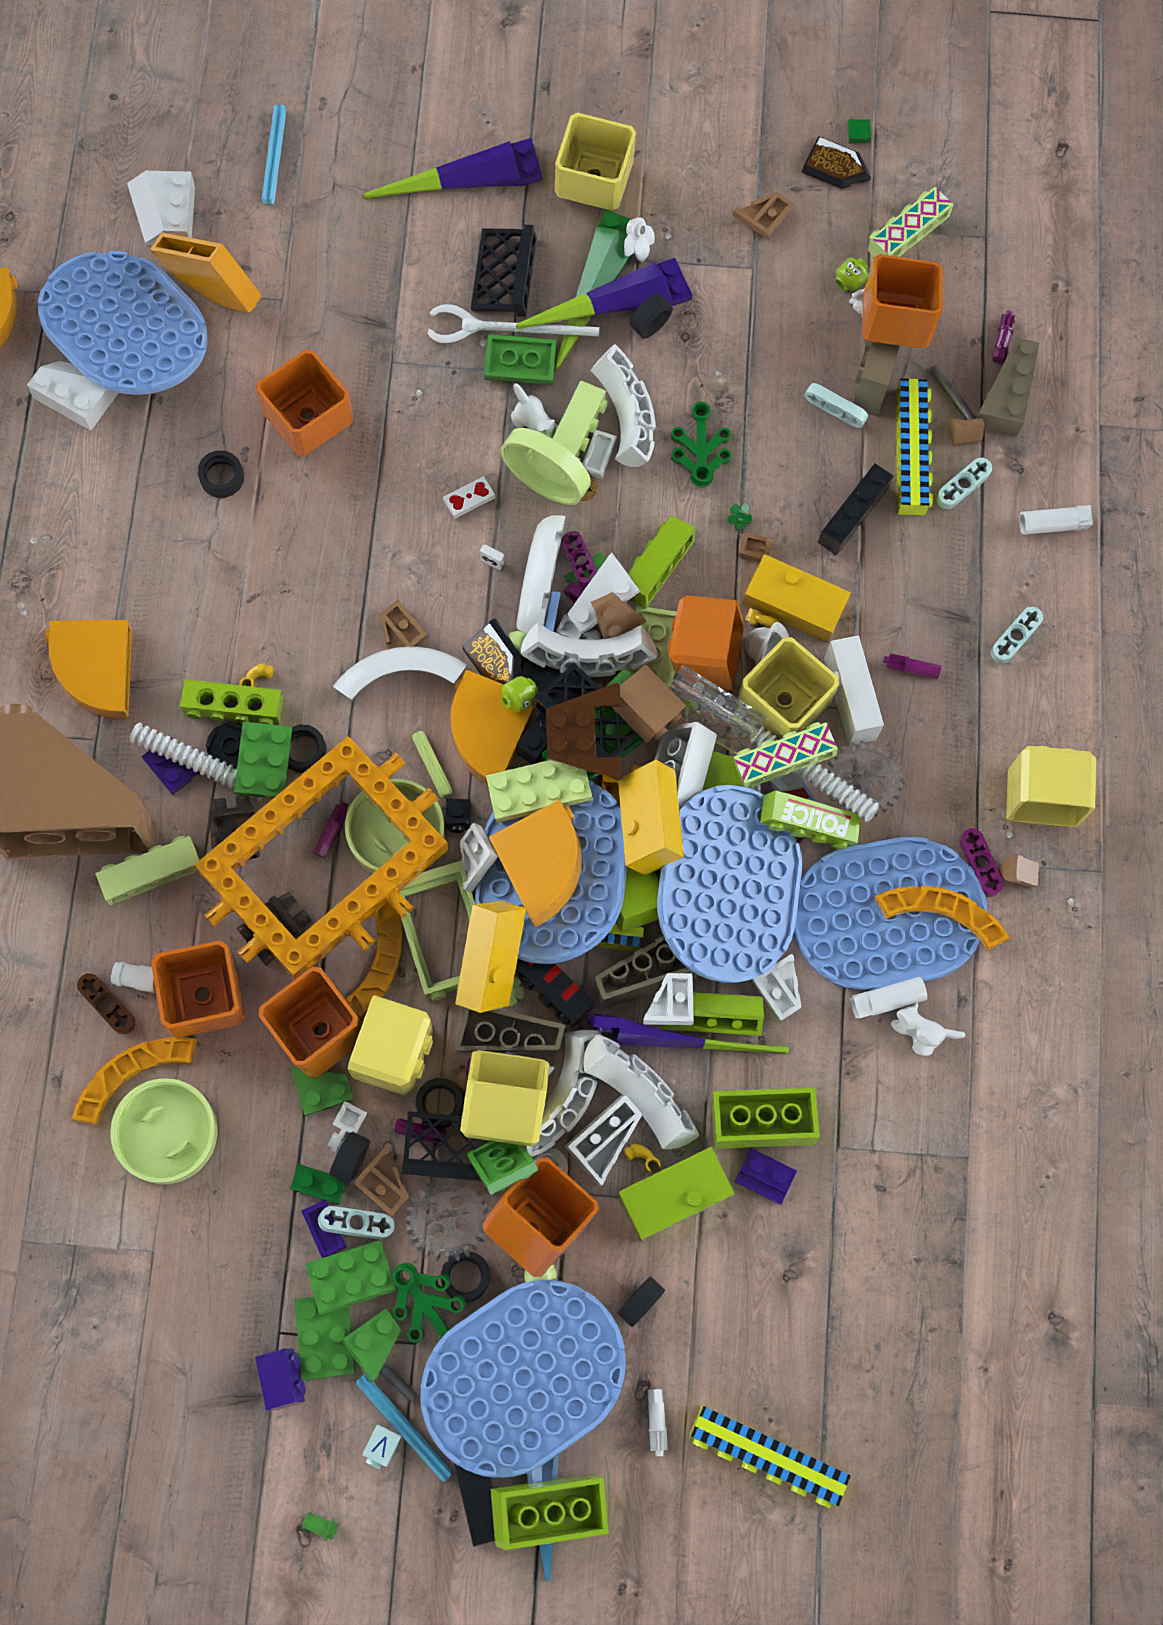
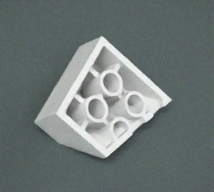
M144 171L127 183L146 245H153L162 232L192 238L195 185L191 172Z
M56 361L40 367L27 384L34 399L90 431L119 394L94 384L81 374L72 363Z

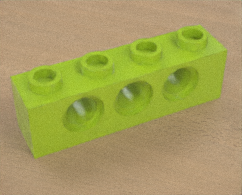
M185 679L180 708L183 714L193 719H199L202 716L210 717L211 720L219 722L229 719L243 724V722L280 725L284 697L282 691L278 689ZM205 699H214L210 705H202ZM230 701L238 702L233 708L226 707ZM254 704L262 705L257 711L250 710Z

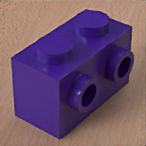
M283 1348L255 1357L266 1411L279 1410L305 1402L306 1387L303 1380L300 1379L298 1369L300 1368V1359L294 1349Z

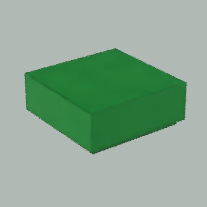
M848 119V143H870V119Z

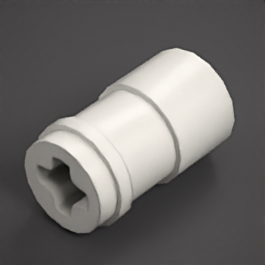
M123 961L115 962L111 974L112 984L119 987L126 986L135 988V990L155 993L152 967L127 964Z

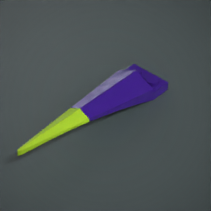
M532 138L514 143L508 141L363 194V197L370 199L404 193L454 188L524 186L542 181L543 177Z
M673 258L658 264L654 262L519 322L516 325V329L585 316L636 310L646 299L654 294H660L671 306L690 301L693 295L676 259Z
M588 1013V1024L594 1026V1030L613 1032L614 1042L621 1045L789 1054L788 1046L746 1044L707 1039L651 1027L615 1015Z

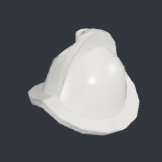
M775 622L770 629L765 627L755 628L747 634L744 641L745 650L750 658L756 661L755 666L784 637H789L788 632L780 622Z

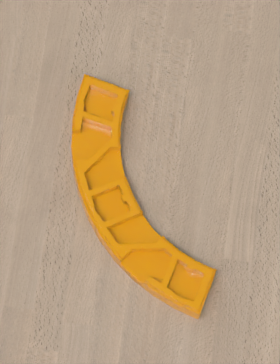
M932 886L900 887L874 897L886 919L909 912L940 914L968 928L982 942L987 951L1010 939L1003 926L992 914L978 906L975 901L951 890Z
M386 903L374 914L378 942L370 971L354 992L346 997L361 1019L366 1016L372 997L375 995L383 998L387 993L399 968L403 945L402 924L400 915L389 903Z
M166 1037L142 1042L119 1053L98 1070L86 1089L84 1088L76 1103L71 1120L98 1125L101 1114L110 1098L133 1076L159 1065H191L197 1039Z

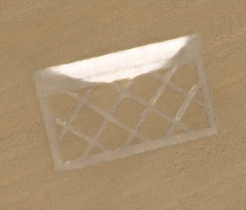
M685 665L682 666L669 687L682 702L690 701L692 707H685L681 712L683 716L681 721L685 724L698 722L711 730L709 726L717 727L719 732L711 730L717 734L715 742L735 755L739 751L746 749L751 740L758 734L767 718ZM689 714H696L698 719L692 718ZM704 714H711L713 720H706ZM724 727H731L733 732H726ZM730 739H737L740 747L732 743Z

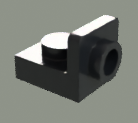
M446 799L445 829L450 830L452 833H463L464 830L470 828L471 799Z

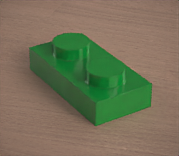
M298 1164L290 1189L340 1205L347 1184L331 1177L329 1173Z

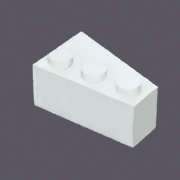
M621 1095L564 1146L596 1185H603L606 1176L613 1164H615L619 1153L625 1143H627L642 1113L626 1095Z

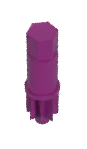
M1007 310L1006 314H1002L997 330L998 335L992 357L993 361L997 363L1005 362L1011 335L1013 334L1016 315H1013L1011 310Z
M890 653L888 657L884 656L883 663L887 664V668L904 673L909 672L938 679L941 672V665L911 659L908 656Z
M341 802L340 805L336 804L313 851L315 855L326 858L340 829L343 828L348 811L347 803Z

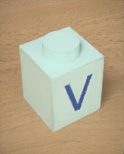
M377 1424L362 1454L367 1457L366 1463L378 1469L382 1465L388 1467L402 1436Z

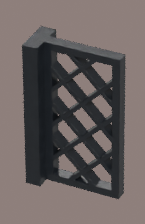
M524 225V229L482 228L471 300L472 311L516 312L517 316L526 317L537 242L534 225ZM487 236H497L499 238L492 246L486 243ZM512 237H520V241L513 247L507 242ZM504 244L509 250L499 256L495 250ZM492 254L496 260L487 266L483 261L488 255ZM514 254L517 257V261L509 267L504 260ZM499 264H502L506 270L496 276L492 270ZM489 273L493 280L484 286L481 283V278ZM511 274L515 279L510 285L506 286L501 280ZM496 284H499L503 290L496 296H493L489 290ZM485 293L491 298L485 304H477L478 298ZM508 293L512 298L511 304H501L498 300Z
M573 663L548 687L535 695L532 706L546 719L547 708L568 701L567 690L581 691L582 696L585 695L584 691H596L601 688L578 665ZM574 672L581 679V685H567V677ZM553 689L564 690V701H555L548 694ZM598 707V719H595L599 735H596V740H599V743L596 741V758L617 757L639 736L636 732L631 736H620L619 725L629 724L624 719L619 720L620 715L612 707ZM602 708H611L615 712V719H602ZM602 724H615L616 736L602 735ZM603 740L616 741V750L609 754L603 748Z
M408 1111L401 1174L482 1181L472 1164H464L458 1156L468 1146L475 1150L476 1148L472 1143L477 1140L473 1138L470 1141L461 1132V1125L458 1127L454 1122H462V1116ZM413 1117L424 1118L430 1125L420 1136L412 1129ZM429 1119H439V1120H438L437 1122H435L434 1124H432ZM442 1120H449L456 1129L444 1139L435 1126ZM433 1129L442 1141L429 1150L421 1138ZM459 1132L467 1144L455 1153L447 1143V1140ZM412 1133L416 1139L410 1143ZM419 1141L428 1153L419 1160L409 1159L410 1147ZM444 1143L453 1156L446 1162H439L432 1153ZM430 1155L434 1161H428L424 1159ZM456 1157L460 1163H450V1161Z

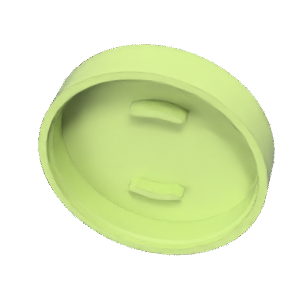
M516 428L511 432L500 449L505 464L519 480L533 491L554 502L564 505H576L591 485L590 476L583 464L560 443L538 431L528 428Z
M390 779L409 801L413 802L426 791L423 786L405 779ZM361 791L352 801L347 811L345 835L353 857L364 869L373 874L406 846L408 842L403 838V833L387 821L386 815L377 805L374 806L370 801V797ZM434 802L422 814L444 838L445 827L442 810L438 802Z
M168 1078L151 1080L131 1090L119 1103L111 1123L112 1147L122 1166L143 1181L161 1185L184 1181L200 1171L210 1159L218 1135L217 1119L208 1100L193 1086L180 1080Z

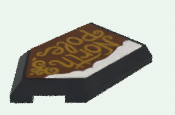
M820 136L817 137L802 169V173L841 189L850 187L851 184L860 181L866 182L871 180V176L859 152Z
M492 619L463 645V651L481 676L501 684H506L519 676L523 656L497 619Z

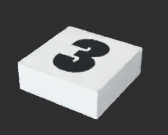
M483 544L479 551L480 560L501 571L504 566V554Z

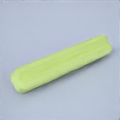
M424 731L414 733L412 739L440 797L449 796L452 794V789Z

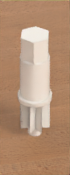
M662 1389L648 1390L651 1451H655L656 1456H664L663 1450H668L663 1392Z

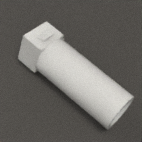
M1091 505L1021 512L1019 518L1021 533L1027 535L1086 530L1093 525Z
M916 977L852 995V998H849L854 1017L858 1019L926 1001L927 991L922 978Z

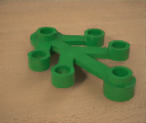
M702 401L693 405L691 413L692 418L696 421V443L685 434L684 429L681 427H675L671 431L672 441L681 443L696 456L697 465L685 456V451L682 448H675L672 451V462L682 464L691 473V482L700 488L709 486L713 481V472L722 464H728L732 456L730 450L723 448L719 450L717 457L706 465V457L721 443L725 444L730 441L731 431L725 427L720 428L717 435L706 444V420L710 416L711 409L706 402ZM702 412L704 416H699L697 413ZM680 433L682 436L676 437L674 434ZM725 433L728 437L722 438L720 434ZM681 454L682 457L676 458L674 455ZM726 454L728 458L723 459L720 455ZM704 475L705 479H699L698 476Z
M407 1262L397 1265L393 1270L392 1278L395 1285L398 1286L396 1306L392 1310L393 1317L398 1321L406 1319L410 1314V1308L407 1305L408 1293L410 1292L415 1299L411 1328L407 1333L408 1339L413 1343H417L424 1338L425 1330L422 1327L424 1314L441 1339L449 1331V1328L434 1307L448 1309L452 1313L457 1314L465 1308V1299L461 1296L447 1298L424 1293L419 1286H432L437 1291H445L451 1283L449 1276L446 1274L432 1276L418 1273L416 1267ZM403 1271L410 1274L409 1280L403 1277ZM439 1278L445 1281V1287H441L438 1284ZM453 1301L460 1303V1309L454 1307ZM398 1308L404 1310V1316L398 1314ZM413 1330L419 1331V1338L414 1337Z

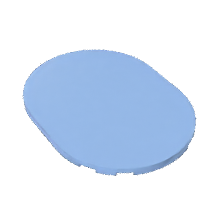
M122 251L82 254L57 267L48 276L47 282L43 289L40 290L38 313L40 323L47 337L81 374L94 384L107 390L133 395L151 394L167 390L187 379L198 368L206 353L208 341L207 328L200 309L160 267L143 257L137 258Z
M589 780L593 800L569 806L575 817L571 822L577 832L582 849V868L578 884L565 906L540 926H534L526 911L518 959L523 961L552 964L576 958L588 952L602 941L610 932L620 914L627 875L621 808L608 791L594 784L591 780ZM492 812L484 832L489 839V836L527 816L497 823L494 812ZM498 856L494 864L476 886V904L502 900L524 907Z
M737 785L716 786L702 791L691 797L679 809L684 857L661 868L657 898L661 930L675 956L687 968L699 976L722 983H737L756 978L774 967L782 954L786 952L795 929L802 873L801 850L795 836L790 835L791 832L785 830L773 831L769 829V826L760 824L764 795L753 789Z
M898 837L848 846L847 849H838L820 858L802 877L793 935L801 954L809 965L825 979L841 987L858 991H870L916 977H921L923 982L944 977L961 967L973 955L981 941L961 923L936 913L909 912L886 919L874 897L900 887L932 886L962 894L975 901L978 906L987 912L985 893L973 868L969 867L957 852L946 845L938 844L927 838Z
M537 1280L522 1283L506 1290L450 1329L434 1347L427 1361L421 1382V1409L426 1427L433 1441L451 1461L478 1475L494 1478L514 1477L539 1468L597 1427L614 1407L623 1386L626 1369L625 1348L620 1330L610 1312L597 1298L570 1283L557 1280Z

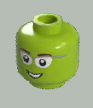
M852 257L847 258L836 269L835 282L843 291L855 292L868 279V265L861 258L858 260Z
M518 676L503 685L501 702L505 708H510L514 712H521L532 705L535 695L538 694L537 687L530 678Z

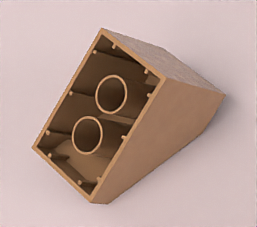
M6 704L1 706L0 853L6 859L147 853L150 848L155 846V822L138 795L36 712L32 713L30 706L24 704Z

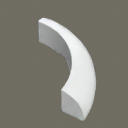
M614 344L603 354L590 371L598 378L608 392L618 414L621 440L615 460L629 467H640L649 461L655 444L653 441V430L656 428L655 415L644 382L642 380L638 381L632 371L633 364Z
M556 515L543 519L537 525L532 540L516 624L517 629L526 634L537 623L545 627L549 598H545V595H550L557 554L563 536L565 516Z
M537 623L525 636L521 646V654L541 667L547 665L559 669L560 673H563L575 663L589 677L615 675L616 671L630 667L633 670L657 658L654 642L641 625L616 637L583 640L557 634Z
M424 647L392 648L372 654L349 668L333 687L353 701L360 691L376 679L401 671L426 672L437 675L454 684L467 664L447 653Z
M578 1030L564 1033V1064L559 1081L544 1105L539 1142L533 1146H524L531 1157L554 1146L556 1140L565 1132L572 1130L587 1109L598 1081L595 1076L585 1073L583 1065L584 1053L590 1041L597 1034L601 1035V1032L597 1030Z
M597 1034L590 1041L584 1053L583 1065L585 1073L603 1080L622 1095H626L642 1113V1116L656 1135L662 1149L680 1148L700 1136L687 1111H681L672 1099L674 1096L673 1091L645 1062L635 1054L627 1055L619 1049L620 1045L604 1036Z

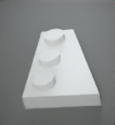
M612 552L568 612V616L582 634L598 624L591 604L592 601L613 592L622 601L627 602L640 592Z

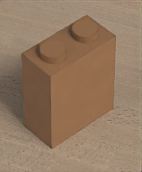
M645 664L620 685L621 707L612 708L646 743H649L654 737L659 740L668 731L666 727L669 724L673 727L683 718L681 712L685 709L686 705Z

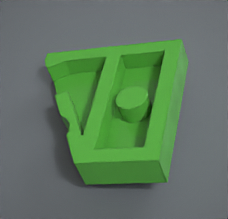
M298 1067L291 1068L305 1116L341 1105L344 1101L350 1102L354 1100L346 1074L325 1071L318 1078L306 1076Z

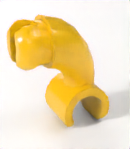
M751 608L745 617V620L751 625L757 626L760 623L769 629L775 622H780L775 617L761 615L760 611Z
M258 664L248 671L246 677L240 680L239 685L244 686L250 683L251 687H255L254 679L263 676L268 679L271 678L274 668L267 664Z
M630 1144L629 1147L624 1148L623 1152L627 1160H632L635 1157L646 1160L645 1169L649 1174H651V1170L648 1167L650 1162H655L660 1169V1161L645 1146Z

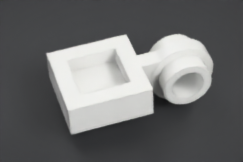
M565 614L556 631L557 634L575 639H602L601 633L596 630H589V632L587 631L584 634L580 633L571 618Z
M344 1101L332 1126L341 1131L339 1134L334 1132L327 1145L331 1148L332 1152L339 1151L345 1140V1133L358 1132L367 1112Z

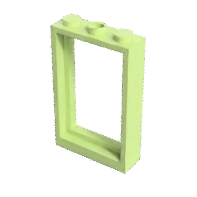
M461 861L422 872L399 892L405 898L412 894L457 881L469 920L472 905H475L472 892L463 888V883L467 881L465 870H462ZM406 911L407 916L401 918L425 998H431L432 1001H436L446 997L445 993L452 991L457 993L460 976L434 984L431 983L411 915Z

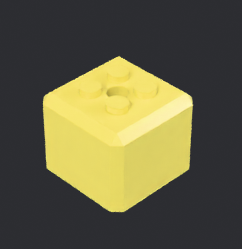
M578 112L571 115L555 163V193L557 196L611 211L619 208L634 161L636 139L634 128L629 125Z
M784 637L743 679L738 694V705L765 727L767 731H771L772 735H777V739L780 740L789 732L797 731L799 733L806 730V727L832 702L839 686L838 676L794 638ZM786 695L790 698L791 703L789 705H781L778 702V697Z
M1027 746L1008 769L1006 819L1013 822L1054 826H1079L1095 809L1096 757L1090 751L1049 748L1047 746Z
M374 995L369 1004L348 1064V1071L352 1079L403 1096L413 1092L416 1080L422 1078L425 1069L423 1061L425 1054H430L434 1042L432 1040V1024L427 1012Z
M481 1050L472 1052L460 1129L465 1137L524 1146H533L539 1142L547 1093L549 1063L543 1059Z

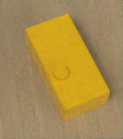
M764 554L748 586L742 605L758 610L767 616L775 617L780 622L829 643L851 592Z
M654 760L623 776V780H618L625 865L643 875H647L662 868L664 865L684 857L675 770L658 760Z
M502 900L472 905L455 1004L479 1013L509 1006L526 908Z

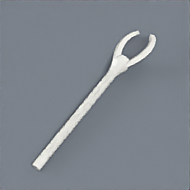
M450 304L437 306L430 311V315L432 317L440 312L456 314L463 319L462 330L449 335L436 334L431 329H428L427 332L433 340L440 343L455 342L481 330L599 337V327L541 324L516 329L517 323L478 320L466 310Z

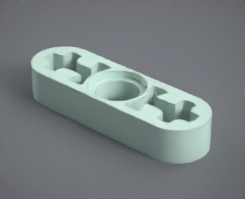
M812 383L804 394L811 404L855 428H861L868 418V414L864 409L819 384Z
M985 458L975 459L939 490L936 498L937 504L943 509L955 507L988 479L992 471L991 462ZM977 468H985L984 472L980 471L976 475V477H974L973 474L976 472ZM967 479L970 482V487L962 488L958 484V480ZM954 489L955 493L952 499L945 500L944 495L948 496Z
M1026 608L991 649V657L996 663L1005 664L1009 662L1043 621V614L1038 608ZM1033 615L1035 617L1034 621H1031L1027 627L1024 626L1028 617ZM1011 631H1020L1023 634V639L1020 641L1014 640L1011 637ZM1008 643L1010 647L1002 656L999 655V650H1002Z
M337 1206L326 1207L318 1217L320 1228L326 1232L377 1240L389 1237L395 1227L393 1219L387 1214ZM333 1213V1218L341 1220L343 1214H345L344 1228L341 1227L343 1222L335 1221L332 1225H329V1221L324 1217ZM353 1216L360 1217L363 1221L362 1229H353L349 1223L350 1218ZM369 1218L372 1219L370 1224L378 1225L380 1221H384V1226L388 1227L383 1233L380 1232V1228L373 1226L369 1229V1232L366 1231L369 1226Z

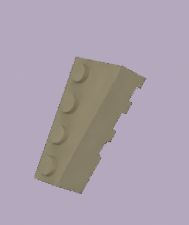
M1020 338L1016 339L976 419L983 418L985 423L984 429L1018 436L1025 420L1039 348L1038 342Z
M867 341L865 351L869 353L863 354L860 367L864 369L858 370L855 383L859 385L853 404L864 409L867 414L878 417L900 345Z
M662 935L644 949L641 948L634 952V955L624 961L621 960L595 976V989L602 1009L659 991L667 973L693 974V980L697 979L698 974L687 968L675 956L664 935Z
M464 1008L454 1051H560L566 1025L502 1009L479 1013Z

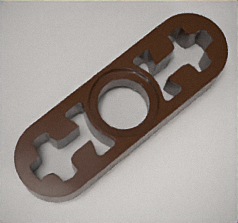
M88 973L79 978L77 982L79 992L117 1033L127 1034L134 1029L135 1018L96 975ZM88 980L91 983L96 981L93 986L100 992L97 996L91 990H85V983ZM105 997H110L113 1000V1006L109 1010H101L99 1006L100 1001ZM116 1011L122 1018L128 1017L126 1020L128 1025L126 1027L122 1025L117 1027L119 1021L113 1016Z

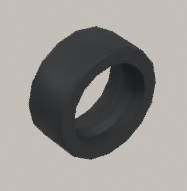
M654 294L636 309L629 325L643 339L648 338L665 325L672 314L673 307L660 294Z
M216 450L208 453L201 459L198 465V477L202 488L209 495L216 498H226L234 495L240 490L244 482V472L239 459L233 453L225 450ZM217 464H228L233 467L235 474L228 483L215 485L210 483L207 478L209 469Z
M299 724L292 727L291 741L300 736H309L317 744V753L309 761L297 762L289 755L288 768L296 773H304L326 755L327 748L323 735L310 725Z
M435 1078L427 1081L420 1087L416 1095L415 1106L417 1112L428 1113L425 1108L427 1095L432 1090L442 1088L450 1091L455 1099V1107L450 1115H462L464 1098L461 1089L455 1082L446 1078ZM421 1118L425 1124L429 1125L424 1118ZM429 1119V1120H430V1122H431L432 1124H434V1123L437 1122L439 1119ZM442 1120L435 1128H446L452 1126V1123L449 1120Z
M353 1131L350 1132L333 1161L329 1173L330 1176L348 1185L355 1177L366 1156L370 1140Z
M470 1251L456 1252L443 1264L441 1274H446L450 1278L451 1270L457 1263L470 1261L478 1266L481 1280L477 1288L471 1292H460L451 1283L445 1291L451 1298L461 1296L465 1299V1302L475 1301L483 1296L488 1289L490 1282L489 1267L484 1258L477 1253ZM441 1279L442 1286L445 1287V1281Z
M650 1276L619 1309L617 1314L631 1327L635 1326L663 1295L665 1289Z

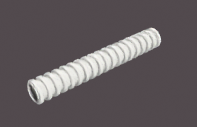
M140 722L134 726L130 735L131 743L137 742V746L143 745L146 750L150 748L151 752H158L159 756L165 755L166 759L171 758L174 763L178 761L179 765H186L187 769L193 768L194 772L200 771L202 776L206 774L209 779L213 777L215 782L221 781L222 785L228 784V788H235L237 768L234 769L233 765L227 766V762L223 761L221 763L218 758L214 760L212 755L206 756L205 752L199 753L197 748L193 750L190 745L186 747L184 742L178 743L177 739L171 740L170 736L167 735L165 737L162 732L158 734L156 733L157 730H150L149 726L143 727V724ZM256 797L257 801L263 799L262 797Z
M762 726L752 736L751 745H757V748H759L760 744L765 741L774 740L775 742L779 739H777V735H771V731H765V727ZM813 764L794 772L796 775L800 774L802 779L806 778L808 783H814L813 786L815 788L820 787L821 792L826 791L827 796L832 795L833 800L838 799L839 804L842 805L844 803L845 808H851L853 813H859V817H865L864 820L866 822L870 821L879 809L878 802L873 803L872 798L867 799L866 794L861 795L860 790L857 789L855 791L853 789L854 786H848L846 781H840L841 778L834 777L833 772L828 773L827 768L822 769L821 764Z

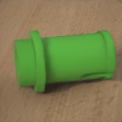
M308 1512L302 1529L320 1535L327 1541L328 1539H334L339 1524L334 1523V1519L329 1521Z

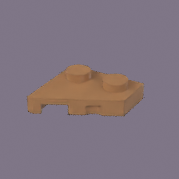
M778 192L767 195L764 199L752 201L750 206L742 209L740 207L735 208L733 216L768 239L793 210L794 203Z
M613 592L591 602L603 639L616 637L646 623V619L640 612H636L631 605L622 601Z
M398 599L379 614L388 649L417 647L429 637Z
M386 1145L353 1184L393 1218L409 1199L390 1148Z

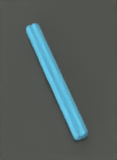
M276 104L273 109L262 192V202L264 204L272 205L275 201L286 117V107L284 105Z
M365 1374L360 1377L356 1385L440 1480L446 1481L453 1474V1470L374 1381L370 1383Z

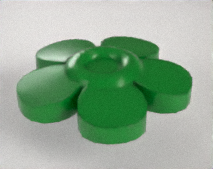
M733 504L730 507V512L734 515L728 516V523L730 525L735 524L736 530H743L745 524H750L752 521V516L747 514L749 506L747 504H741L740 506Z

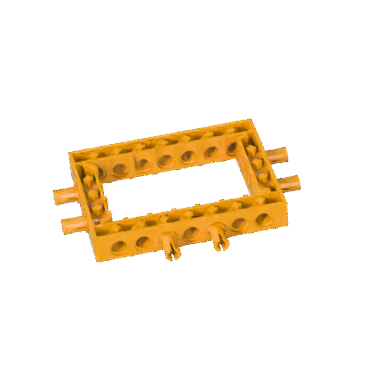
M347 736L195 864L198 872L221 897V901L204 914L208 921L215 927L229 913H236L254 933V938L240 950L236 951L247 964L263 949H268L288 973L296 979L309 968L314 967L348 936L354 939L362 951L368 950L367 943L372 946L376 940L361 925L386 903H389L401 918L407 916L406 911L410 913L414 907L399 892L447 852L448 844L422 814L434 802L439 800L436 794L431 793L432 790L427 788L425 792L412 802L390 781V777L406 765L397 753H394L380 767L376 766L356 743ZM350 774L354 785L360 788L366 796L370 797V801L374 806L377 805L386 815L387 821L403 833V838L408 844L299 938L295 939L237 875L235 870L240 866L246 865L245 861L257 851L265 849L264 845L277 834L281 835L284 833L283 829L296 818L300 819L303 817L302 813L315 802L319 803L322 800L321 797L334 786L338 787L340 781Z

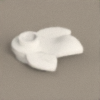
M637 217L631 219L627 224L626 231L628 236L624 242L625 256H630L634 253L638 261L643 263L649 255V245L654 244L655 235L651 226L646 225L643 218Z

